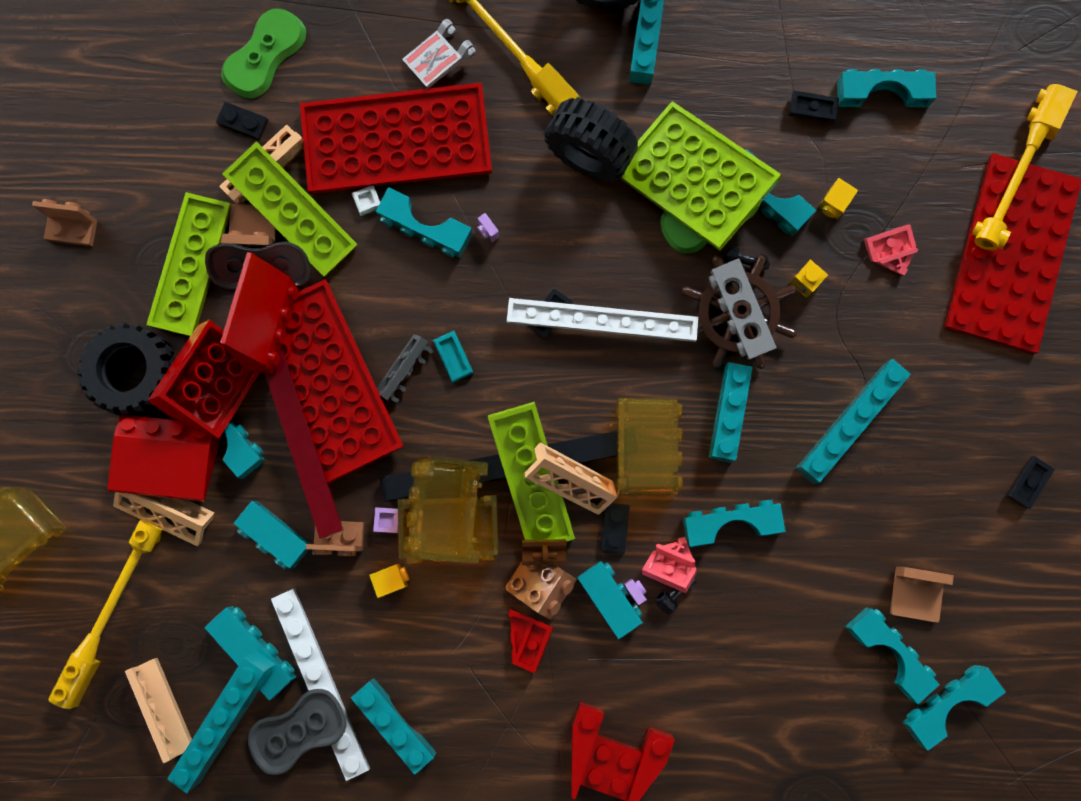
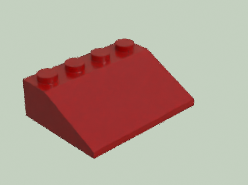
M247 252L220 342L246 370L273 374L275 366L279 364L280 347L286 339L285 329L287 322H290L292 318L291 308L293 301L298 296V288L293 280L253 253Z
M209 319L196 327L148 401L167 415L215 439H219L260 372L246 370L220 344L224 330Z
M120 414L113 437L107 490L109 492L204 502L221 436L219 439H215L179 420Z

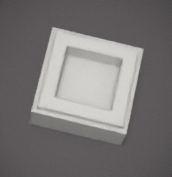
M369 186L352 193L361 216L376 211L380 204L374 186Z

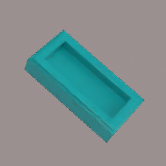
M455 331L433 340L452 383L474 374Z

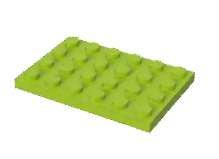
M672 101L638 140V150L620 179L721 251L782 179V176L779 172Z

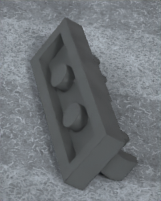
M415 334L412 336L378 385L377 389L381 397L386 400L391 399L394 402H399V399L394 396L395 390L406 391V388L399 383L411 374L415 360L425 364L426 361L421 358L422 351L425 350L431 354L433 352L430 347L426 346L427 340Z

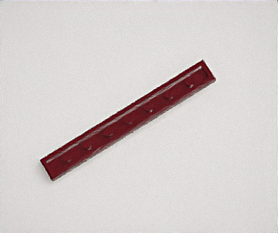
M280 351L279 364L275 366L273 374H264L318 536L322 539L344 531L285 354L283 351Z

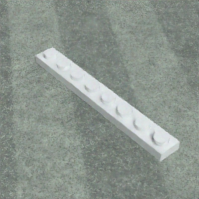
M509 298L507 323L696 342L698 317Z
M292 589L272 598L271 601L308 690L325 689L336 697L344 711L346 730L340 740L331 746L345 780L347 781L369 771L370 767L296 590Z

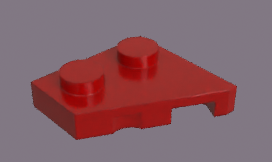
M510 609V637L513 649L512 664L536 673L554 627Z

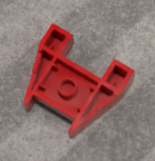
M580 701L572 723V799H576L579 787L583 785L624 801H639L667 764L675 740L670 733L648 726L642 747L638 749L599 735L598 731L604 716L603 709Z

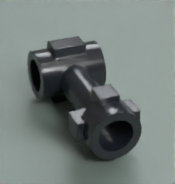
M728 248L725 257L726 262L739 258L742 264L753 267L756 260L755 257L739 253L740 248ZM763 255L765 256L766 261L761 270V273L764 270H768L770 266L769 259L766 255Z
M695 578L689 587L690 591L695 588L694 585L697 582ZM675 588L669 593L663 590L655 597L656 605L663 612L671 614L678 608V603L675 600L683 592Z

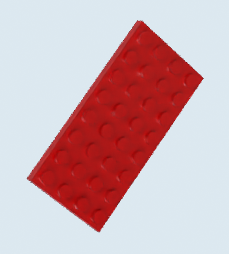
M482 82L300 103L309 194L492 173Z
M992 153L988 159L944 328L1035 355L1039 352L1081 187V178L1029 164L1002 221L1007 226L1006 230L1011 232L1003 249L997 248V250L988 251L978 247L974 242L976 236L971 234L977 222L983 223L984 219L994 217L1020 162L1019 160Z
M325 279L299 291L297 299L292 304V318L290 322H287L285 329L286 339L281 344L280 351H283L329 484L404 448V445L379 395L374 380L327 280Z

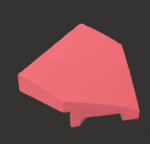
M910 224L863 239L872 262L902 276H905L913 255L918 251Z
M685 537L678 538L677 542L667 545L657 544L656 550L652 552L642 569V575L684 593L688 591L697 573L695 560L691 555Z

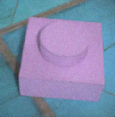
M486 213L478 217L480 226L477 229L484 239L488 237L491 242L497 240L500 237L499 231Z
M375 507L373 531L399 533L400 509Z
M630 579L623 584L637 605L647 600L644 597V594L647 592L639 580L634 582L633 579Z

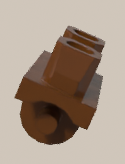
M566 539L522 540V566L542 565V567H548V565H566Z

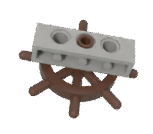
M716 255L712 259L715 269L711 270L712 276L709 277L711 284L704 293L688 286L682 288L683 295L700 301L698 311L700 323L698 324L697 334L704 332L706 337L719 347L712 363L715 369H719L722 366L728 351L740 352L742 357L746 355L747 360L753 358L757 368L763 369L765 361L762 354L777 348L772 338L773 333L777 332L789 338H794L797 335L795 329L779 323V300L795 294L797 288L791 285L775 292L772 286L759 276L766 261L763 255L757 256L750 273L744 271L739 258L724 264L722 258ZM733 282L736 283L738 286L737 293L735 292V289L733 287ZM754 287H757L764 294V297L756 300L753 293ZM717 290L720 293V299L713 297ZM709 305L722 310L723 314L709 319ZM769 305V319L763 316L760 308ZM727 322L728 327L724 337H721L713 328ZM750 326L756 329V337H754ZM735 334H737L740 342H732Z

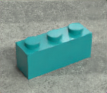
M251 501L233 523L239 528L237 532L246 539L251 537L257 542L255 546L265 554L269 552L276 557L274 562L283 569L287 567L289 569L295 568L310 550L306 549V544H310L307 540L258 501Z
M599 561L577 576V578L616 637L620 639L643 623L640 619L643 614L635 603L632 605L626 598L629 593L623 584H616L612 578L616 574L608 562L603 564L602 561Z

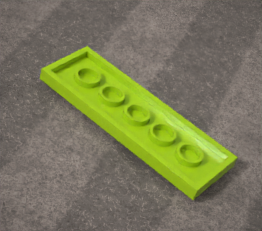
M257 141L222 173L290 243L296 244L304 250L309 262L323 277L333 270L358 245Z
M185 193L148 317L147 326L189 337L198 326L211 282L205 266V255L209 248L222 244L221 238L222 234H225L231 203Z
M535 402L488 415L525 540L566 539V541L575 539L563 497L525 477V472L537 461L534 449L540 442L548 446ZM542 467L536 474L541 476L550 473L549 470ZM554 480V484L559 485L558 480Z

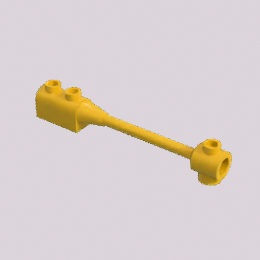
M455 0L457 3L466 1L520 61L522 68L531 81V85L534 87L531 90L532 94L539 101L543 98L546 100L548 105L545 108L552 116L563 101L570 98H581L551 64L547 63L542 68L530 56L526 55L477 0Z
M1052 84L1046 90H1040L1035 101L1040 104L1038 108L1032 107L1026 119L1030 122L1026 150L993 218L984 219L983 223L977 222L971 234L976 236L974 242L978 247L988 251L1004 248L1011 233L1006 230L1007 226L1002 222L1035 151L1038 150L1045 138L1054 140L1078 91L1059 84Z
M144 520L139 521L129 540L133 551L91 633L86 636L75 652L71 653L48 698L52 704L65 709H72L79 705L100 664V661L95 659L100 635L142 553L152 552L155 544L160 541L163 530L160 527Z

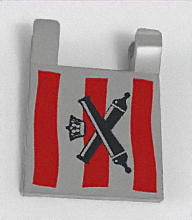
M445 19L435 33L402 59L428 89L461 61L471 58L476 54V50L469 40H465L458 51L445 40V38L456 33V29L449 19Z

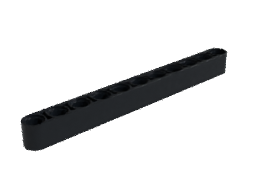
M634 428L547 444L548 447L580 464L639 452ZM497 454L380 478L384 502L506 479L500 456Z

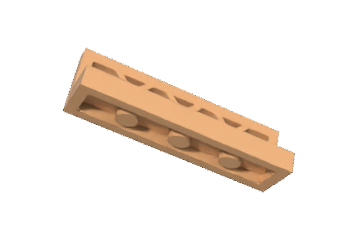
M286 125L263 146V149L266 152L274 151L270 156L283 168L304 149V140L297 132H294ZM289 134L290 137L281 144V139ZM225 180L219 186L236 204H244L247 201L235 187L231 191L228 189L232 185L228 180Z
M541 442L534 449L537 461L525 472L527 479L598 515L617 498L612 480ZM543 467L549 470L550 474L539 476L536 473ZM566 479L568 484L556 485L554 480ZM583 488L586 490V493L576 495L572 493L574 489ZM601 497L603 499L598 505L590 502V499Z
M115 492L114 507L141 520L152 523L195 546L201 544L204 529L214 517V512L189 500ZM122 497L129 499L132 505L123 502ZM143 507L150 509L153 515L147 513ZM164 517L171 519L175 525L168 523ZM186 527L195 530L196 535L189 533Z
M158 658L126 670L125 673L162 762L165 763L183 754L192 738Z

